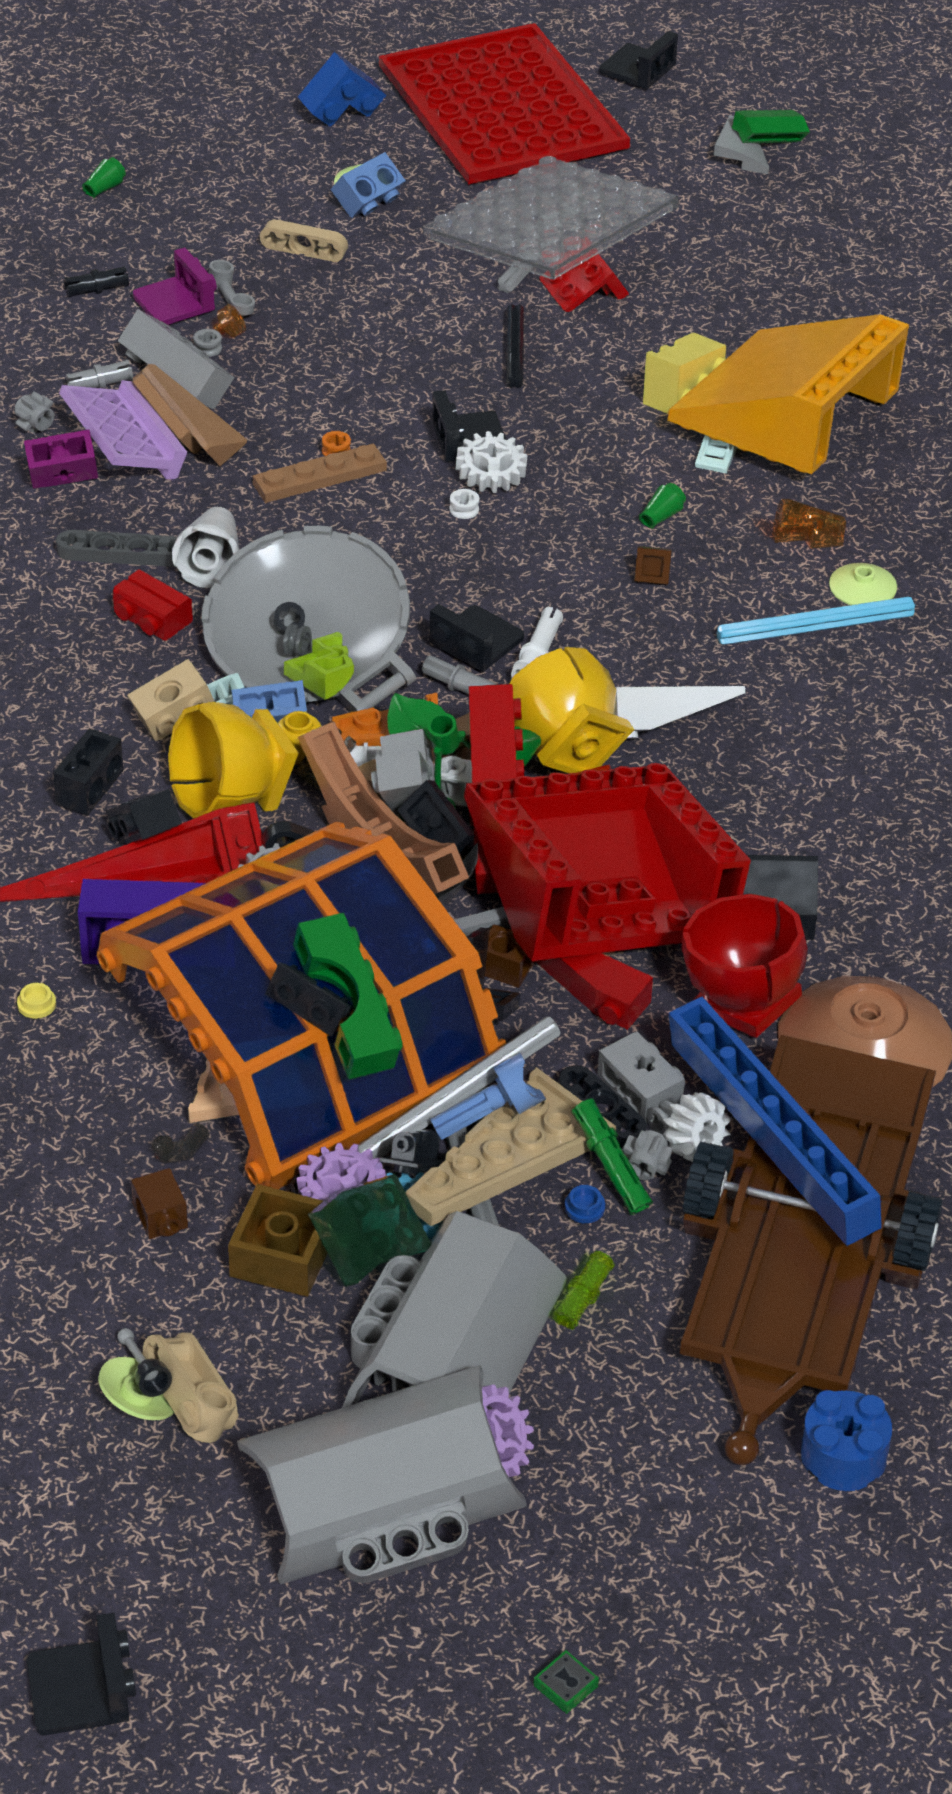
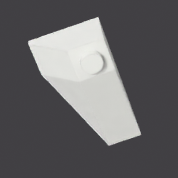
M745 686L615 687V715L627 719L635 730L627 739L638 738V732L654 729L745 694Z

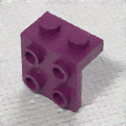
M185 247L174 250L175 277L133 290V298L147 314L167 325L215 310L214 291L217 289L215 278L201 266L199 259L193 257Z

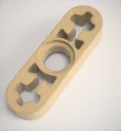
M274 219L268 221L260 233V241L268 249L297 255L302 253L307 257L332 262H339L348 249L346 238L339 232ZM297 236L306 237L310 241L311 246L301 245L297 240Z

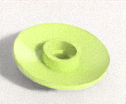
M868 563L844 565L832 573L829 581L830 590L833 595L848 605L893 599L897 592V583L892 574L882 567Z
M117 1357L108 1360L102 1366L98 1376L100 1388L108 1400L116 1407L132 1416L146 1420H163L174 1414L163 1394L149 1397L141 1392L135 1382V1370L138 1366L135 1358Z

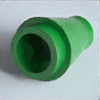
M113 157L103 159L88 180L82 184L85 194L95 198L99 194L122 184L126 171L117 159Z
M674 483L660 485L645 509L639 514L641 523L653 529L659 523L682 511L683 504L686 502L684 492Z

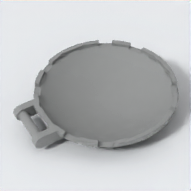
M304 526V530L283 534V530L267 534L236 552L217 572L208 596L205 595L201 619L203 635L210 656L226 676L238 673L245 688L294 681L284 675V662L299 656H297L296 652L293 655L285 654L283 648L284 635L276 630L273 622L277 607L285 602H294L304 610V626L310 627L312 640L335 632L342 634V644L347 646L348 657L352 659L354 664V673L344 688L330 698L336 697L350 712L372 708L403 685L408 687L417 680L413 670L396 654L404 640L410 619V599L406 581L401 570L386 551L357 533L352 532L348 535L333 531L332 527ZM289 611L287 616L281 615L279 617L280 620L284 619V625L287 627L292 622H299V618L294 619V612ZM312 641L308 654L312 653ZM386 668L393 674L392 677L361 699L354 693L355 690ZM304 687L306 702L324 700Z

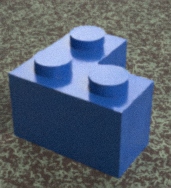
M334 52L300 93L298 98L315 117L332 126L349 105L368 117L387 95L371 77Z

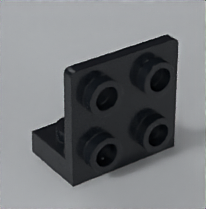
M667 31L648 49L626 43L600 65L599 72L648 89L676 65L678 34Z
M445 390L433 392L432 424L446 462L456 461L458 447H463L464 439L473 441V436L476 433L481 438L486 437L487 431L491 432L492 437H497L499 433H504L496 411L457 415L455 403L449 402Z
M426 780L398 809V812L405 820L404 823L422 836L440 843H455L462 861L471 851L467 845L475 837V834L435 781Z

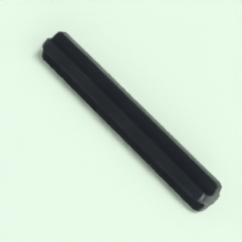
M511 304L507 307L506 385L509 388L514 386L520 388L523 385L524 307L520 304L516 306Z

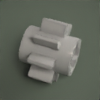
M33 391L31 396H22L15 405L14 412L19 417L16 425L32 433L48 429L54 421V412L50 409L53 401Z
M641 1131L638 1138L629 1135L622 1149L640 1180L653 1179L656 1172L665 1176L672 1162L670 1156L673 1148L668 1147L666 1138L655 1131Z

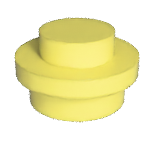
M31 983L21 990L17 998V1007L19 1012L25 1017L33 1019L43 1018L54 1011L56 997L47 985Z

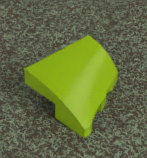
M340 632L313 639L312 653L284 662V675L294 681L303 680V687L324 700L341 691L354 673L353 661L348 657L347 646L342 644V634Z

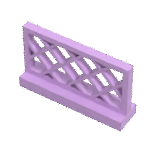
M122 380L118 390L61 386L59 394L84 428L90 430L91 437L112 465L157 468L165 479L178 478L187 451L132 381Z

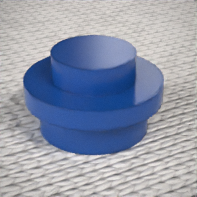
M579 1185L573 1188L566 1197L565 1212L569 1218L576 1222L592 1223L603 1216L605 1200L597 1188L591 1185Z

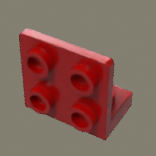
M585 240L573 249L572 252L539 278L565 312L574 310L600 288L606 295L612 292L617 299H622L629 295L620 280L588 240Z

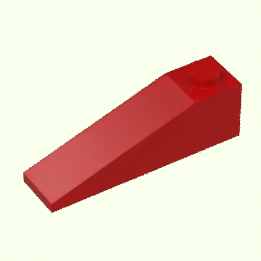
M596 953L535 961L592 1013L608 1024H616L628 1030L651 1003L653 977L605 954Z

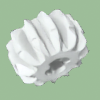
M695 1092L693 1096L682 1094L680 1105L670 1104L673 1112L671 1117L663 1119L669 1125L663 1136L670 1142L669 1147L673 1148L672 1152L692 1162L700 1141L723 1146L721 1142L723 1137L731 1135L725 1129V1126L731 1121V1118L724 1112L725 1105L719 1100L701 1092Z

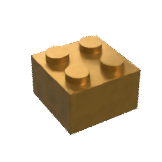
M256 1184L228 1244L230 1277L308 1297L335 1237V1204Z

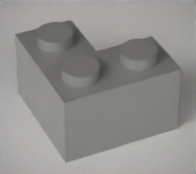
M423 729L380 737L381 750L376 751L377 771L371 772L372 785L375 793H380L382 801L388 805L397 817L401 816L398 809L426 780L435 781L431 742Z

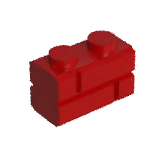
M140 569L128 576V580L124 579L114 586L113 604L116 615L123 621L129 620L140 626L147 635L154 634L167 641L193 620L191 598Z

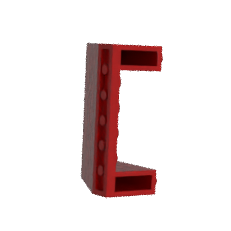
M651 763L648 766L640 767L619 766L615 769L599 771L587 769L579 773H551L548 776H518L515 779H485L482 782L466 783L464 798L514 938L531 961L682 943L683 928L696 910L718 898L743 895L751 859L665 764Z

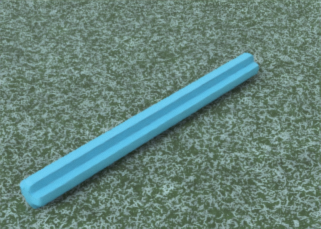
M907 596L722 624L717 627V638L721 645L911 617L914 615L915 604L912 598Z

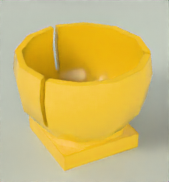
M565 647L564 651L562 648L538 656L515 674L509 683L513 684V698H521L522 720H515V726L530 730L541 737V744L534 755H537L544 766L566 773H576L600 767L635 730L627 719L615 715L616 688L610 673L585 648Z
M219 702L197 704L185 708L173 726L168 752L170 782L205 780L211 782L173 784L171 787L180 808L193 819L216 809L258 802L264 811H273L278 809L299 753L268 709H255L251 718L236 705Z

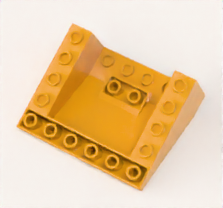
M878 314L760 329L669 409L668 421L678 424L684 429L694 430L707 435L713 440H721L737 446L740 450L761 455L769 461L788 465L799 472L813 474L827 460L835 403L847 392H851L865 397L871 402L885 404L898 392L909 324Z

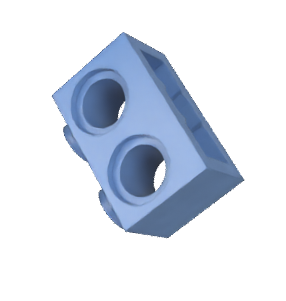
M386 152L343 174L331 188V191L350 217L353 218L360 213L367 216L378 208V203L384 201L385 204H389L400 195L398 190L406 180Z
M303 680L231 690L233 705L238 706L251 718L255 709H268L277 723L291 712L303 711L307 713Z

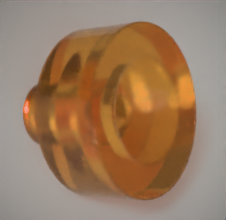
M227 304L217 311L219 322L213 325V329L221 335L227 333L235 338L246 331L245 321L233 305Z

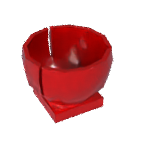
M755 894L721 897L696 910L683 928L681 948L691 984L701 991L693 999L703 997L728 1026L757 1038L802 996V986L797 981L805 969L808 948L799 914L783 901L778 903V899Z

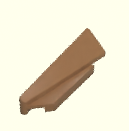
M148 364L132 378V382L177 438L193 454L198 453L203 448L221 466L247 443V439L155 364Z

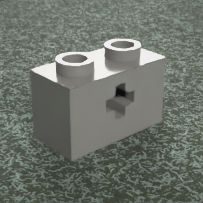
M637 1031L599 1050L597 1076L639 1113L646 1123H648V1109L654 1106L659 1108L660 1102L669 1100L673 1104L680 1105L681 1095L684 1093L685 1079L681 1071L677 1067L671 1066L660 1055L657 1047L653 1043L647 1042Z

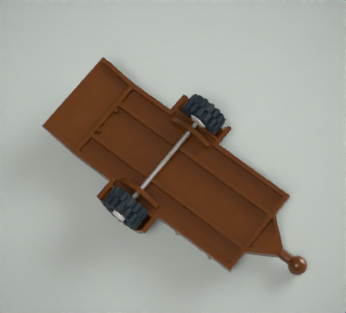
M780 1035L770 1073L880 1194L882 1228L848 1246L843 1243L751 1136L745 1151L702 1141L698 1144L693 1157V1164L690 1167V1175L684 1195V1230L687 1234L715 1240L681 1341L680 1354L718 1363L723 1368L741 1417L738 1431L733 1432L725 1442L726 1456L734 1464L747 1465L757 1458L759 1443L755 1433L758 1425L804 1385L834 1392L848 1391L852 1374L855 1372L857 1356L867 1321L871 1315L872 1304L881 1273H885V1282L918 1290L922 1272L927 1270L930 1254L935 1244L942 1199L908 1191L905 1188L920 1139L936 1070Z

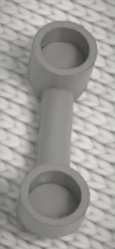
M225 260L210 262L208 273L214 276L217 285L216 290L221 292L229 305L228 314L232 316L253 314L254 298L244 293L236 294L231 287L234 272L233 264Z

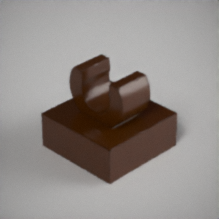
M638 546L634 581L668 585L672 549Z

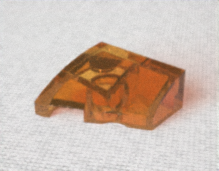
M781 499L775 514L772 536L775 543L808 540L810 549L843 546L846 520L845 517L790 499Z

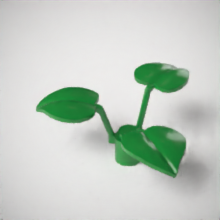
M394 693L387 716L389 735L419 729L424 730L434 749V777L436 784L441 789L442 755L453 753L458 748L460 742L471 751V741L467 738L465 731H458L456 719L451 714L445 713L439 705L431 701L408 698ZM522 729L523 751H516V760L524 759L525 766L540 746L541 737L530 730ZM448 798V800L456 809L455 802L452 799ZM399 816V817H398V818H400L403 822H405V820H404V818H403L402 816Z

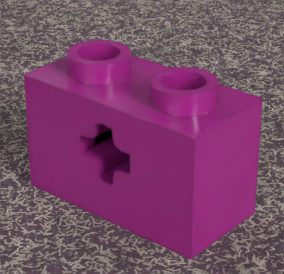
M89 429L24 441L33 489L98 478Z

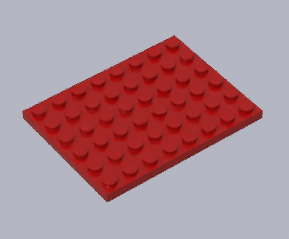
M536 23L379 56V67L468 185L630 148V137Z

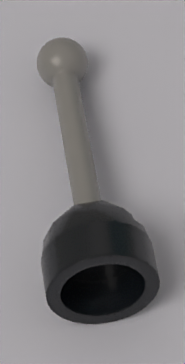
M128 1328L121 1329L117 1335L118 1341L128 1347L138 1362L135 1370L137 1386L146 1396L156 1397L162 1395L169 1389L172 1383L171 1372L160 1360L154 1358L145 1359L133 1341V1331Z

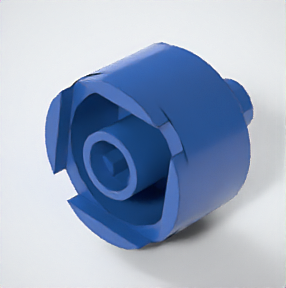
M825 1390L816 1396L805 1417L801 1459L807 1471L810 1470L821 1484L835 1490L855 1491L867 1487L868 1483L877 1477L879 1478L884 1473L892 1436V1423L885 1410L883 1400L875 1395H865L855 1391L834 1392Z

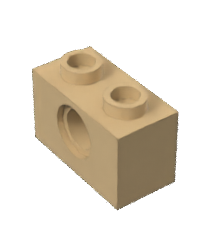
M189 659L127 695L138 717L155 741L172 734L173 726L185 708L197 704L215 702L207 684Z

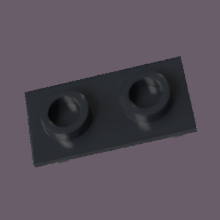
M279 962L265 992L266 995L331 1037L334 1036L341 1019L345 1020L353 1009V1006L348 1004V998L345 996L343 998L325 986L323 988L317 986V981L298 970V966L295 964L290 967L286 963Z
M431 1129L416 1132L398 1133L393 1140L391 1156L381 1157L380 1162L394 1164L393 1171L417 1174L418 1171L427 1172L431 1167L441 1165L445 1159L438 1158L440 1146L438 1134Z

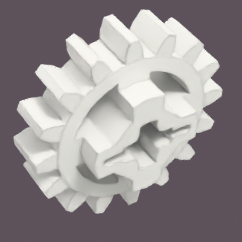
M487 431L486 437L483 438L476 433L473 436V441L464 439L463 447H458L456 470H459L460 479L468 478L467 486L471 487L477 484L481 492L486 487L491 488L493 493L497 492V487H502L508 491L510 483L518 486L520 484V477H525L527 454H523V445L515 446V438L512 437L505 440L504 433H499L497 437H492L491 432Z

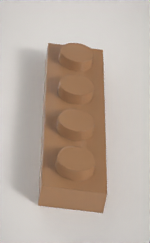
M373 443L252 475L253 485L263 501L267 503L387 471V462Z

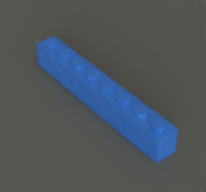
M699 997L669 1012L671 1042L675 1050L722 1104L725 1105L729 1112L843 1243L848 1246L881 1229L880 1194L703 997Z

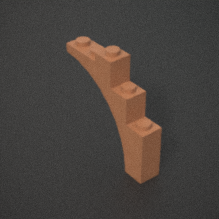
M334 721L298 736L326 801V804L321 807L329 825L337 821L344 823L346 829L356 826L371 830L373 836H378L382 833L390 835L434 894L469 878L455 843H440L422 836L398 818L375 793L347 749ZM364 861L367 869L375 868L372 863Z

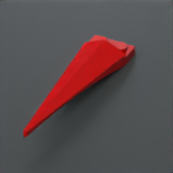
M255 803L216 809L144 840L135 841L79 862L0 887V902L80 896L83 879L193 883L200 874L206 880L212 874L220 877L237 869L239 864L246 865V855L248 853L255 855L259 852V846H264Z

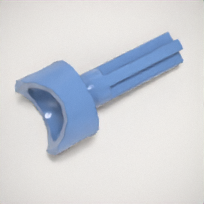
M520 1052L493 1067L498 1076L495 1078L497 1084L485 1088L430 1119L441 1140L503 1107L507 1102L510 1107L514 1105L517 1112L521 1114L546 1100L540 1089L532 1087L523 1080L525 1060Z

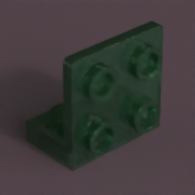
M394 1174L335 1191L308 1214L345 1287L358 1284L379 1264L389 1262L390 1259L396 1256H410L425 1252L431 1245L398 1177Z

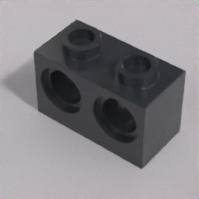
M91 728L86 731L53 772L56 805L85 815L90 814L123 772L121 738Z
M169 789L145 794L106 810L109 817L107 819L108 830L111 836L117 839L120 844L144 840L182 824Z

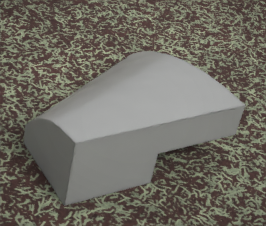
M729 115L715 144L714 156L742 161V170L768 174L769 165L760 143H742L739 132L732 129L734 116Z

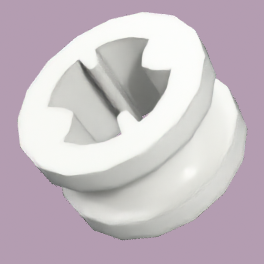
M470 489L454 491L450 495V513L460 519L475 517L479 512V495Z

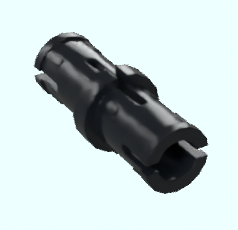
M125 266L100 272L98 269L91 270L90 274L69 278L64 277L65 290L68 289L66 291L68 297L91 292L100 294L103 290L129 286L128 274H125L127 272Z

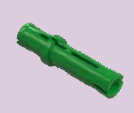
M593 1098L576 1105L571 1110V1113L581 1126L588 1140L586 1145L600 1159L606 1173L624 1201L629 1214L634 1215L647 1209L649 1205L653 1204V1201L616 1139L618 1137L616 1130L613 1127H609Z

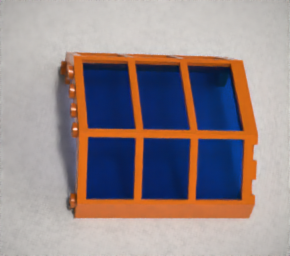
M336 821L102 932L100 936L97 959L105 972H111L118 983L125 980L127 965L145 971L151 988L155 991L159 990L167 1001V1008L173 1019L177 1022L181 1021L188 1031L189 1040L194 1049L199 1053L203 1052L210 1062V1068L215 1079L220 1084L224 1083L233 1095L250 1145L245 1171L249 1180L255 1186L260 1184L280 1189L290 1184L293 1177L300 1174V1165H308V1155L321 1156V1147H326L331 1152L335 1151L337 1143L342 1144L343 1150H349L353 1144L359 1145L506 1044L505 1039H498L492 1020L497 1018L498 1015L490 989L482 990L476 971L483 967L479 953L393 838L387 834L382 833L378 836H373L371 830L356 826L346 829L344 823ZM343 912L349 926H354L358 932L360 939L359 950L363 959H368L372 965L374 973L373 983L377 993L384 995L388 1006L390 1024L392 1027H397L402 1038V1050L399 1051L394 1068L353 1079H348L335 1048L340 1024L353 1014V1009L345 1020L341 1019L334 1036L331 1037L265 994L279 962L286 963L290 967L295 964L298 966V970L305 974L293 945L298 923ZM314 979L317 981V986L321 988L325 986L343 998L345 996L347 998L335 985L324 980Z

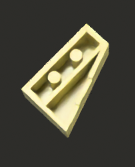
M693 332L675 340L672 347L663 345L658 353L653 351L647 352L643 404L668 414L672 406L726 360V345Z

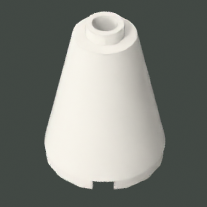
M212 507L178 535L172 548V561L174 566H177L182 573L181 576L185 581L197 587L212 588L217 572L240 550L235 519L232 513L222 507Z

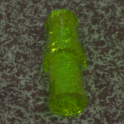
M593 1251L580 1274L572 1277L567 1285L568 1293L552 1314L557 1324L573 1330L577 1327L578 1321L589 1304H594L600 1296L599 1288L615 1266L614 1261L609 1255L601 1251Z

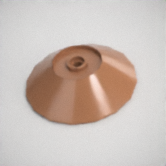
M841 976L815 983L802 992V996L783 1013L777 1024L778 1041L780 1035L936 1070L933 1087L943 1080L952 1061V1030L937 1006L911 987L881 977Z

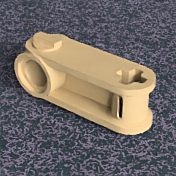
M180 1333L174 1338H163L158 1334L148 1336L143 1345V1356L145 1359L154 1358L160 1360L171 1372L172 1383L169 1389L163 1393V1396L179 1419L183 1430L190 1437L201 1442L212 1443L217 1441L223 1431L231 1429L238 1419L239 1414L237 1412L235 1395L228 1389L192 1333Z

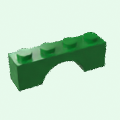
M344 912L298 923L293 945L305 974L313 979L324 980L335 985L347 996L351 1006H353V1014L340 1024L335 1042V1048L348 1079L394 1068L399 1051L402 1050V1038L397 1027H392L390 1024L388 1006L384 995L377 993L373 983L374 973L372 965L368 959H363L359 950L360 939L356 928L349 926Z

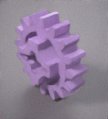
M337 1143L335 1151L331 1152L326 1147H321L320 1157L310 1154L307 1156L308 1165H300L299 1167L300 1177L297 1178L298 1193L303 1196L334 1203L335 1214H340L342 1221H347L348 1213L352 1212L359 1218L362 1217V1208L367 1207L374 1210L377 1207L376 1198L382 1199L385 1196L384 1186H387L386 1174L380 1158L373 1159L371 1149L359 1153L358 1144H353L349 1150H343L342 1144Z
M484 1386L482 1387L483 1406L502 1466L509 1477L517 1476L520 1474L519 1466L528 1465L529 1463L524 1452L534 1448V1445L527 1440V1434L532 1433L534 1429L532 1426L525 1425L524 1421L529 1415L528 1409L522 1411L518 1409L520 1397L518 1395L509 1397V1389L507 1387Z

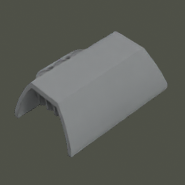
M459 1211L449 1214L441 1222L420 1262L412 1256L406 1255L390 1259L352 1324L351 1358L353 1363L361 1369L348 1391L342 1408L358 1403L373 1374L375 1385L379 1386L388 1378L392 1380V1391H398L404 1384L411 1387L481 1365L484 1373L482 1387L488 1385H495L496 1388L507 1387L510 1393L566 1284V1275L543 1252L521 1234Z
M481 1365L237 1441L239 1451L248 1454L266 1472L286 1533L283 1561L277 1574L280 1585L342 1565L346 1576L352 1581L368 1583L454 1556L462 1551L468 1538V1525L527 1506L524 1495L515 1487L507 1475L498 1454L483 1406L482 1381L484 1373ZM443 1523H452L458 1527L461 1535L454 1542H442L435 1533L438 1526ZM402 1536L413 1538L418 1545L417 1551L411 1556L405 1557L397 1554L393 1549V1543L396 1539ZM358 1550H367L374 1555L375 1563L367 1570L356 1569L350 1562L353 1553Z

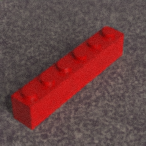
M513 684L469 686L472 783L482 782L485 779L507 780L524 776V759L516 760V751H523L522 729H515V720H522L521 698H513ZM474 826L475 844L478 842V861L475 866L477 894L498 893Z

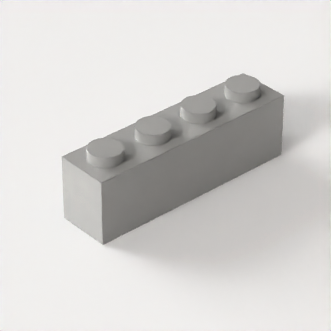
M137 309L118 339V342L128 348L125 353L140 364L143 361L146 362V366L148 364H155L211 409L217 406L235 378L217 362L207 357L206 353L195 347L189 339L181 336L178 330L140 309Z

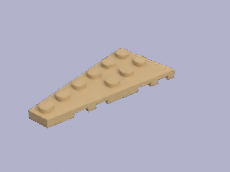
M536 1067L530 1073L527 1084L540 1089L546 1100L521 1114L517 1112L514 1105L510 1107L507 1102L503 1107L486 1115L465 1135V1142L459 1148L453 1146L446 1153V1159L439 1167H431L405 1192L404 1205L428 1225L433 1226L444 1221L449 1214L455 1211H465L590 1151L586 1145L588 1140L581 1126L571 1113V1110L583 1101ZM604 1118L609 1127H613L616 1130V1126Z

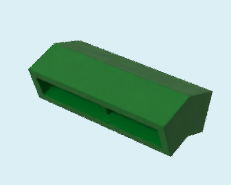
M794 110L735 111L732 129L739 132L742 143L799 142L810 132L804 116Z

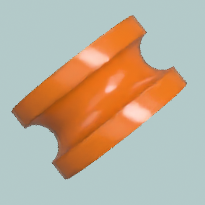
M342 431L326 433L322 437V454L327 456L332 453L350 450V436Z

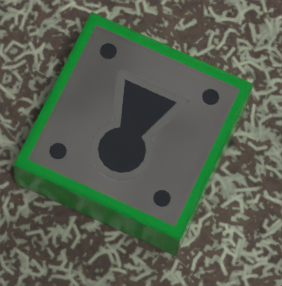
M567 1650L534 1677V1687L566 1714L593 1692L599 1683V1677Z

